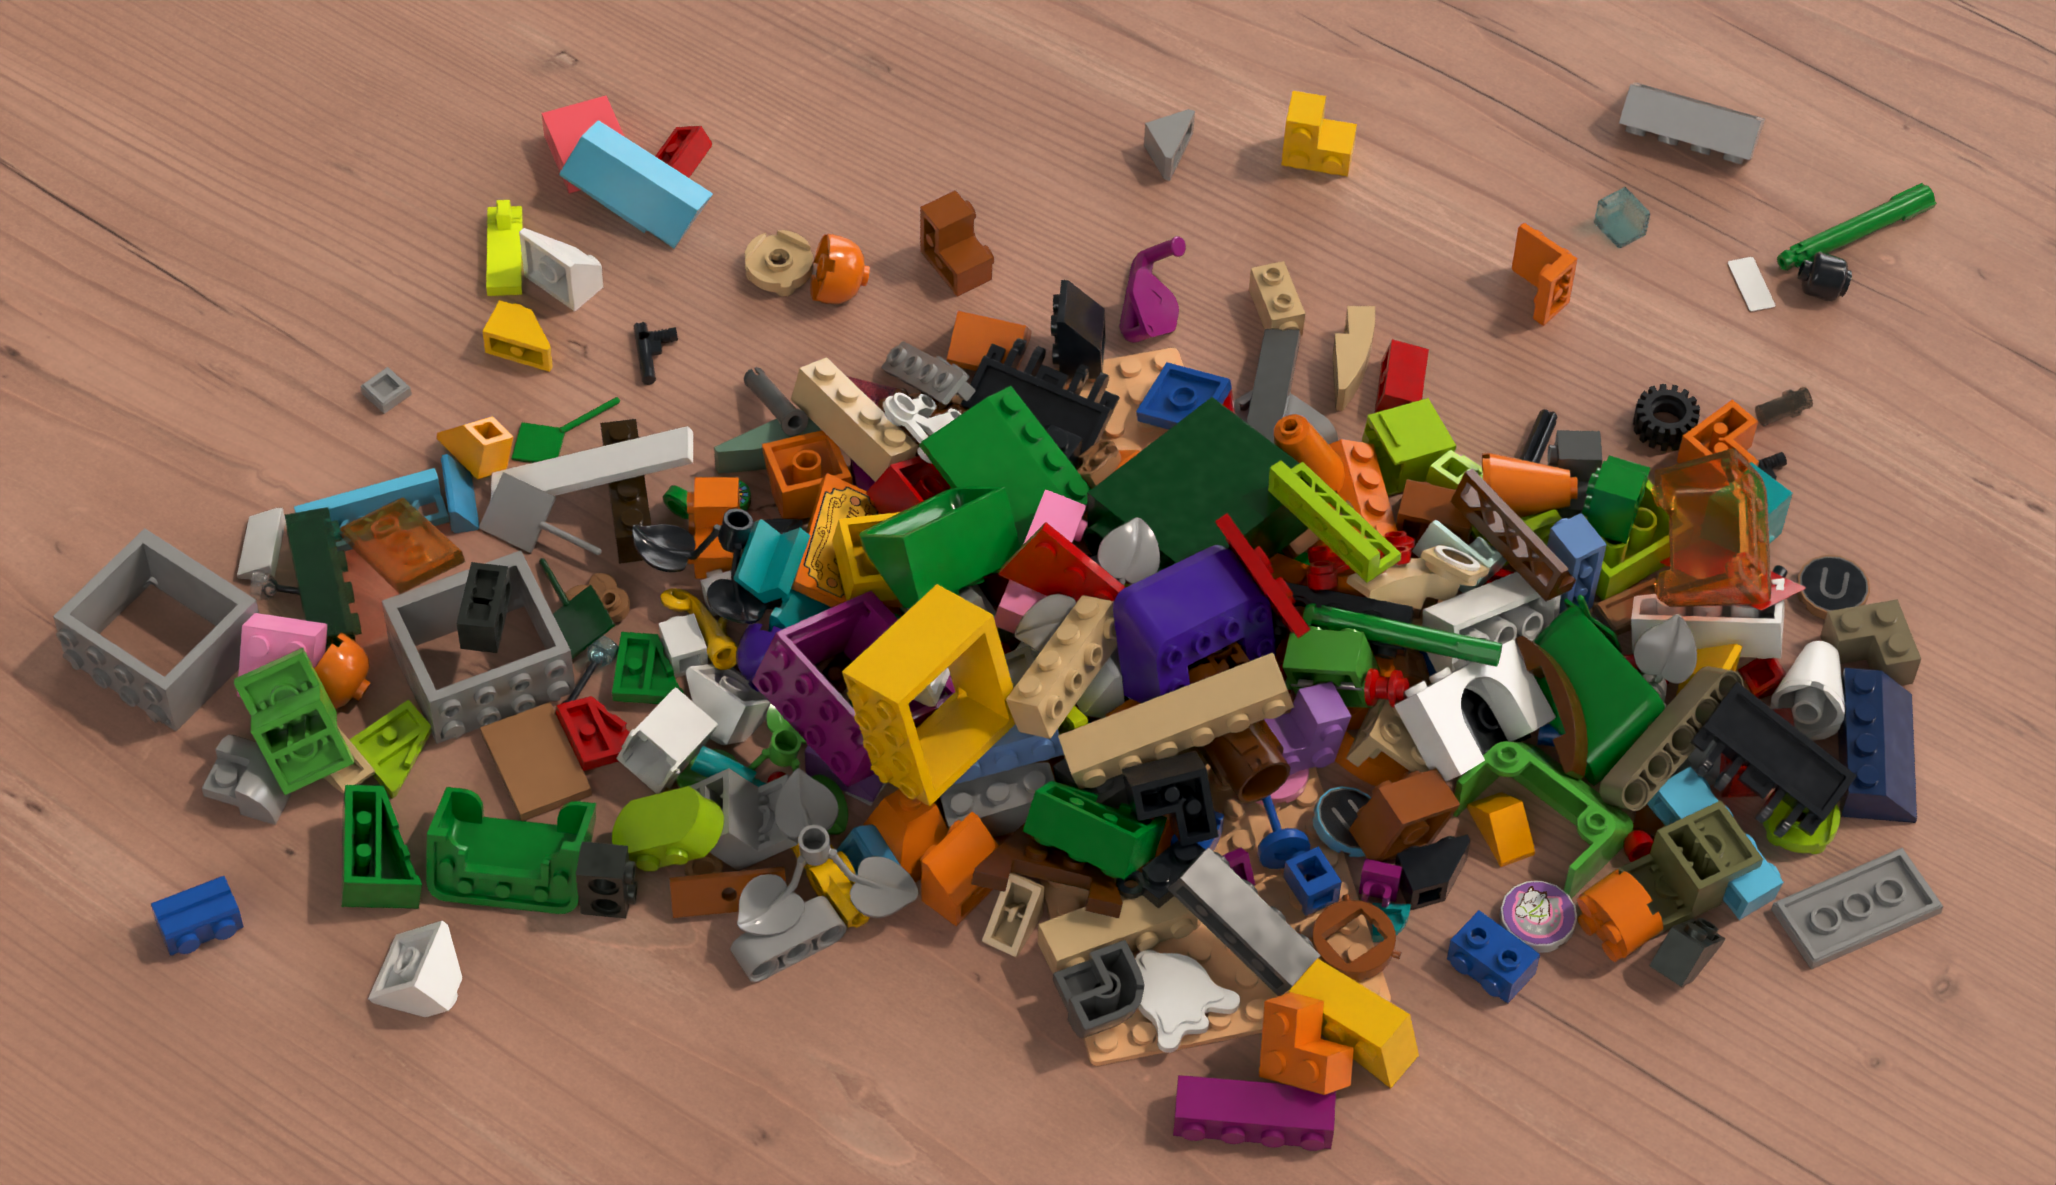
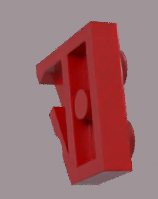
M592 696L556 706L555 713L583 771L620 762L616 758L630 733L626 729L627 723L617 715L609 713L605 706Z

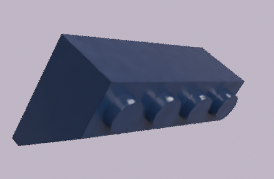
M1844 668L1842 684L1845 717L1838 730L1839 762L1857 776L1840 798V816L1916 823L1917 802L1912 694L1883 671Z

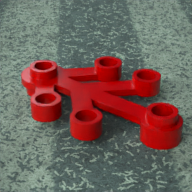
M1404 531L1385 533V539L1401 553V560L1394 565L1410 563L1411 548L1415 546L1414 538L1407 536ZM1319 545L1308 548V560L1310 563V569L1307 571L1308 587L1314 590L1336 587L1338 585L1337 574L1350 569V567L1334 552L1330 553L1328 546ZM1377 549L1380 552V559L1386 556L1381 550Z

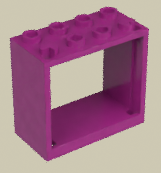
M868 591L776 632L752 680V683L758 688L760 693L768 699L783 718L789 722L847 787L875 773L871 770L872 764L868 752L863 746L864 739L860 727L855 721L854 716L856 714L854 709L817 670L814 664L841 652H844L853 662L898 620L872 591ZM951 675L947 679L936 706L928 707L914 699L908 704L916 728L955 693Z

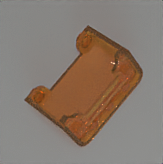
M1735 448L1655 470V486L1652 487V497L1658 507H1662L1669 515L1670 570L1660 572L1658 580L1655 581L1654 588L1657 598L1669 607L1756 605L1770 601L1771 572L1766 487L1760 474Z

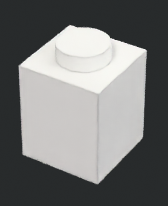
M694 613L686 616H675L659 623L660 640L664 647L665 656L670 660L675 678L686 675L688 667L708 664L707 646Z

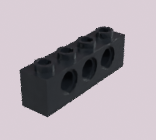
M1286 582L1296 601L1293 604L1294 607H1306L1308 604L1315 603L1318 608L1325 605L1410 624L1413 622V606L1330 590H1314L1308 586ZM1271 608L1274 637L1285 639L1286 635L1290 634V631L1282 624ZM1367 639L1376 657L1395 660L1396 655L1406 656L1407 648Z

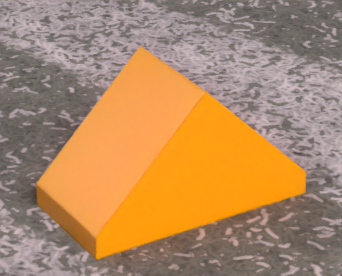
M1500 792L1467 805L1469 813L1500 867L1535 855V848L1523 801Z

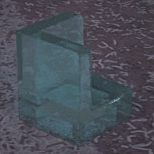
M1623 187L1598 201L1594 223L1618 248H1623L1646 235L1650 212L1626 187Z

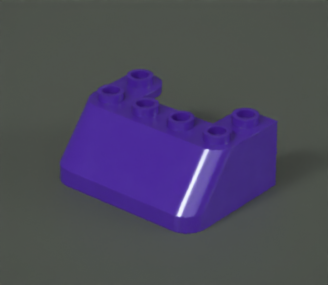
M1213 545L1138 581L1121 590L1115 598L1113 616L1123 692L1125 696L1139 703H1144L1190 685L1188 665L1234 642L1241 645V649L1250 661L1270 653L1276 656L1270 601L1236 554L1221 545Z

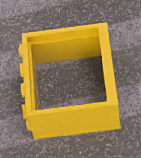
M938 584L842 671L848 689L847 695L852 702L856 714L854 718L860 727L864 739L863 746L868 752L872 764L871 770L874 771L875 775L879 776L881 782L891 783L898 787L908 798L912 800L916 798L928 806H931L1015 725L1006 702V698L1014 688L993 614ZM948 667L955 693L916 728L908 704Z

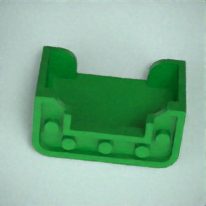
M1570 606L1560 613L1533 642L1542 647L1556 660L1576 691L1583 710L1588 738L1587 766L1584 777L1595 786L1604 779L1663 712L1665 705L1656 690L1577 607ZM1534 676L1556 716L1549 724L1560 736L1566 734L1546 677L1540 679Z
M446 787L427 832L426 884L428 891L438 900L445 902L553 914H567L573 911L579 901L576 870L581 843L592 842L596 822V803L572 801L564 804L559 811L557 825L484 817L483 802L478 794L468 789Z

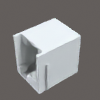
M675 687L635 730L632 729L616 759L656 794L662 793L666 787L670 789L683 769L698 755L702 746L707 744L718 724Z

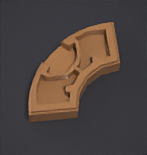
M1106 439L1099 440L1078 457L1077 460L1081 467L1077 471L1089 487L1098 485L1114 472L1121 461V454L1115 443Z

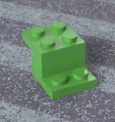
M300 648L234 679V685L251 715V733L284 795L354 764V758L337 727V711L304 648Z

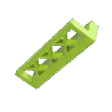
M1279 461L1270 467L1268 491L1366 583L1401 560V553L1304 462L1299 463L1292 469L1283 461ZM1300 477L1307 481L1311 485V488ZM1352 526H1355V527L1361 532V534H1360L1357 530H1355ZM1377 549L1381 550L1386 556L1380 559V552Z

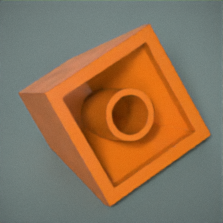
M900 789L883 798L862 825H874L878 829L901 867L910 874L914 882L922 878L921 858L925 851L932 845L937 846L946 837L948 832L944 819L935 803L928 806L916 798L912 800L905 796Z

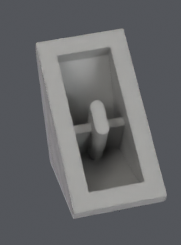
M1184 110L1145 123L1144 147L1165 180H1171L1193 135L1195 111Z

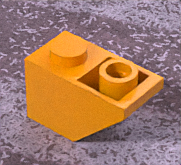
M493 416L437 433L436 439L476 479H481L492 475L493 472L507 469L513 436Z

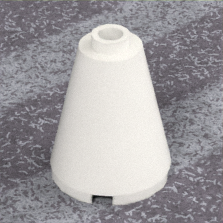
M1813 641L1804 647L1773 693L1770 705L1772 710L1812 741L1826 739L1836 734L1845 717L1839 652L1833 645L1824 641Z

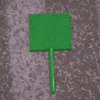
M1583 595L1577 596L1580 608L1565 598L1566 608L1575 606L1582 611L1615 648L1622 653L1616 633L1591 616Z

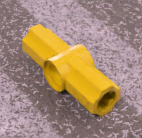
M798 843V845L790 848L797 858L800 856ZM842 851L837 852V855L856 875L848 857ZM829 858L821 865L813 866L806 864L804 866L808 880L815 893L828 899L848 928H858L868 922L870 917L860 913L851 902L850 890L855 882L850 881L832 859Z

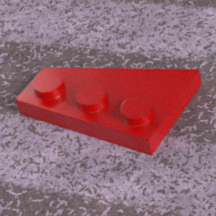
M1047 522L1001 567L998 573L1000 576L1045 596L1062 594L1072 597L1076 603L1082 595L1115 601L1118 593L1126 588Z

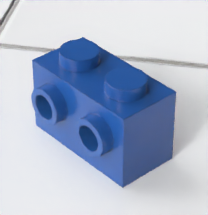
M1480 910L1450 940L1447 960L1450 961L1451 965L1459 973L1468 974L1480 983L1489 995L1499 997L1507 1004L1536 974L1540 958L1538 952Z

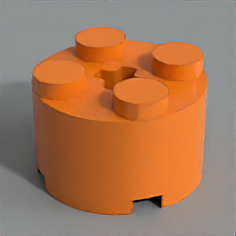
M1615 869L1581 893L1577 898V903L1582 912L1577 917L1579 925L1589 936H1592L1594 933L1597 934L1603 941L1602 948L1605 954L1613 962L1626 958L1663 931V921L1659 911L1652 915L1647 904L1653 901L1650 895L1626 871L1619 874V869Z

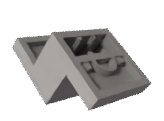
M728 768L691 785L690 787L698 791L702 796L718 804L723 811V830L717 844L710 853L740 871L798 845V838H788L778 829L774 814L778 795L790 775L786 774L757 787Z

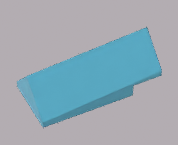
M599 120L581 136L559 173L562 178L643 233L649 231L673 249L678 245L713 195V193Z

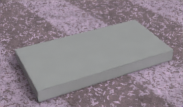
M1900 848L1773 903L1771 910L1812 970L1934 917L1942 912L1944 906L1904 849Z

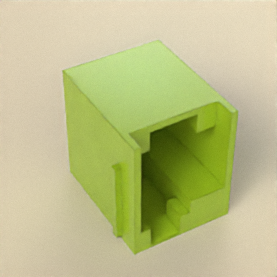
M1429 398L1367 416L1362 442L1374 444L1388 496L1404 492L1407 479L1425 482L1430 465L1448 451L1452 450L1455 452L1456 450L1454 440Z

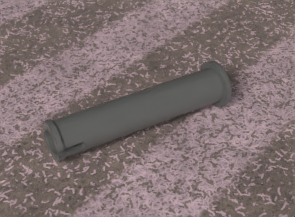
M755 367V372L758 375L752 369H749L744 376L745 385L753 391L780 421L782 430L790 436L802 433L808 425L807 414L803 410L796 408L761 368Z

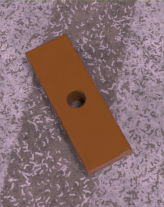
M774 867L670 877L673 918L739 912L741 893L753 878L772 874L781 877L786 883L785 868ZM728 887L735 889L730 894H725L722 891Z

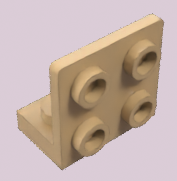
M1379 699L1376 706H1372L1368 710L1346 759L1359 767L1369 756L1374 759L1383 751L1411 772L1417 770L1421 773L1429 771L1396 708H1392L1388 700Z

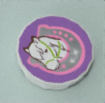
M1526 881L1514 886L1505 895L1499 914L1501 926L1538 953L1554 951L1558 949L1559 945L1564 944L1565 941L1567 943L1572 937L1577 921L1576 907L1568 893L1557 885L1544 881Z

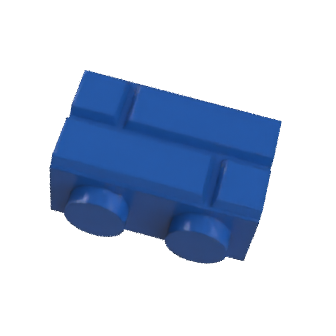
M225 876L151 903L156 924L170 956L176 953H192L199 948L200 944L215 938L218 940L228 939L238 929L244 927L238 905Z

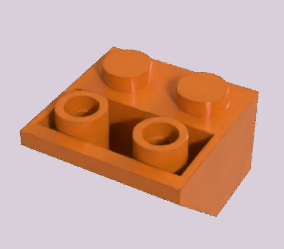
M973 811L962 821L957 820L949 828L946 837L937 846H930L921 858V901L955 926L993 890L971 884L974 869L999 847L979 816Z

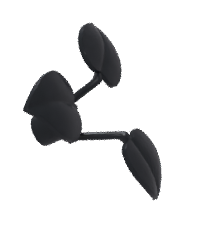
M742 509L728 510L724 514L722 525H714L712 533L696 550L693 536L684 528L667 524L651 526L633 525L632 538L638 554L652 568L663 572L683 571L687 566L688 559H697L714 539L718 537L722 548L733 553L731 580L718 579L709 586L707 602L710 608L719 616L740 624L756 623L765 614L768 602L763 603L734 580L741 549L746 546L755 522L748 512ZM802 519L764 520L780 534L802 528L803 524Z

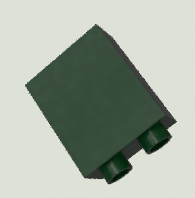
M1211 397L1087 492L1088 528L1083 534L1085 544L1093 556L1097 555L1099 546L1108 533L1126 524L1133 518H1141L1150 527L1157 540L1160 552V563L1157 570L1159 572L1213 545H1221L1232 550L1225 540L1226 537L1215 523L1216 520L1228 513L1253 550L1260 546L1268 559H1271L1308 529L1305 524L1268 491L1271 466L1279 461H1283L1292 469L1299 462ZM1300 477L1311 488V485Z

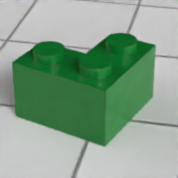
M1609 455L1607 461H1603L1602 467H1597L1596 472L1592 473L1586 494L1589 495L1586 497L1582 514L1587 517V521L1601 537L1627 544L1646 490L1650 467Z

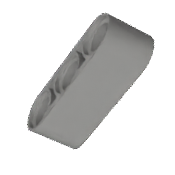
M818 896L805 902L802 918L789 931L773 936H757L744 933L732 943L730 950L751 982L765 980L833 945L844 936L847 928L826 897Z

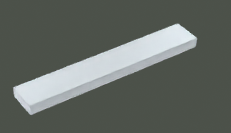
M686 426L493 472L491 498L503 472L556 496L692 464L693 431Z

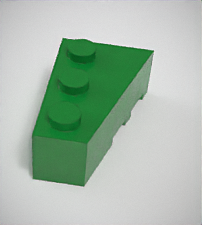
M1050 781L1037 789L1033 796L1023 832L1034 836L1038 843L1045 846H1055L1067 852L1070 858L1079 862L1091 863L1101 868L1104 874L1113 878L1124 879L1155 857L1167 817L1158 816L1154 820L1138 821L1135 815L1131 813V808L1127 804L1121 803L1119 809L1096 802L1098 797L1096 794L1055 781Z
M345 785L342 809L341 907L419 909L422 883L411 863L409 849L407 845H404L399 832L398 821L384 786Z

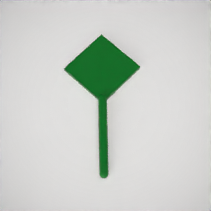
M615 397L560 428L521 422L511 459L535 463L559 457L567 431L619 404L620 399Z

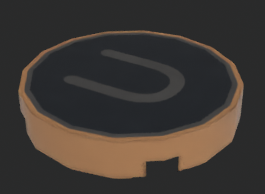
M1823 555L1812 558L1803 565L1796 583L1806 587L1805 590L1796 593L1799 601L1801 602L1802 599L1803 603L1807 606L1806 609L1812 615L1822 619L1826 618L1828 611L1865 605L1870 594L1869 579L1864 570L1854 561L1837 555Z

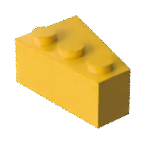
M1318 958L1288 991L1289 993L1292 992L1323 1000L1321 1034L1331 1042L1354 1047L1353 1059L1390 1089L1419 1056L1409 1013Z

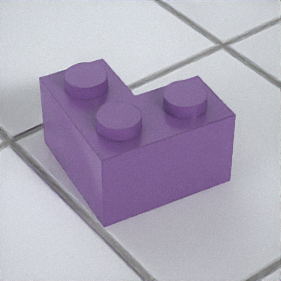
M1333 682L1299 689L1293 703L1294 708L1291 709L1290 713L1283 714L1274 719H1264L1283 746L1282 756L1291 767L1290 775L1300 770L1313 767L1323 768L1334 763L1351 719V714Z

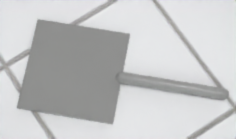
M503 472L479 525V529L529 553H532L542 529L596 555H600L602 552L600 548L546 523L555 502V496Z

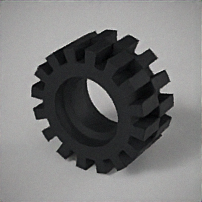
M1660 384L1658 391L1655 386L1649 387L1648 393L1643 391L1640 399L1637 401L1633 418L1634 432L1636 435L1640 434L1639 440L1642 443L1649 440V447L1652 449L1655 448L1656 444L1661 445L1660 451L1667 452L1668 446H1671L1672 451L1679 450L1683 435L1698 425L1700 417V406L1696 405L1697 400L1694 396L1688 398L1689 391L1683 389L1680 393L1677 392V385L1672 384V389L1668 390L1666 384ZM1667 412L1676 416L1680 421L1665 423L1655 418L1653 414Z

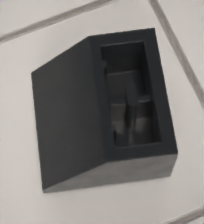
M1061 280L1060 294L1053 295V315H1051V336H1055V343H1053L1052 347L1053 365H1059V371L1069 375V379H1073L1078 367L1083 364L1090 367L1088 379H1096L1103 372L1106 341L1105 309L1069 280Z

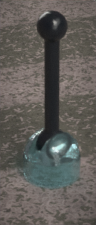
M602 636L588 647L587 655L591 663L568 700L562 703L578 698L597 666H608L615 660L618 655L619 646L614 641Z

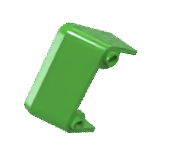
M1499 742L1483 755L1485 761L1468 770L1457 780L1454 795L1459 801L1460 806L1453 815L1455 817L1460 815L1467 808V805L1472 803L1499 776L1515 779L1573 823L1579 836L1591 845L1569 866L1564 891L1572 899L1623 848L1625 838L1633 830V822L1620 808L1603 802L1600 793L1581 779L1576 780L1565 774L1562 765L1537 746L1530 743Z

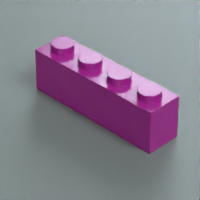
M1178 1075L1173 1136H1181L1190 1141L1216 1139L1228 1144H1240L1243 1142L1262 1143L1264 1146L1271 1148L1287 1145L1299 1146L1309 1151L1331 1149L1335 1124L1336 1091L1322 1095L1286 1084Z

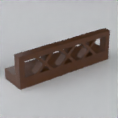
M1474 469L1466 471L1450 502L1545 602L1570 591L1576 579L1568 572V567Z

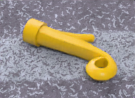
M671 588L661 593V602L665 607L677 612L687 611L689 614H695L707 646V655L715 668L727 670L737 664V646L733 639L728 637L726 630L727 619L720 617L717 622L700 600L685 590Z

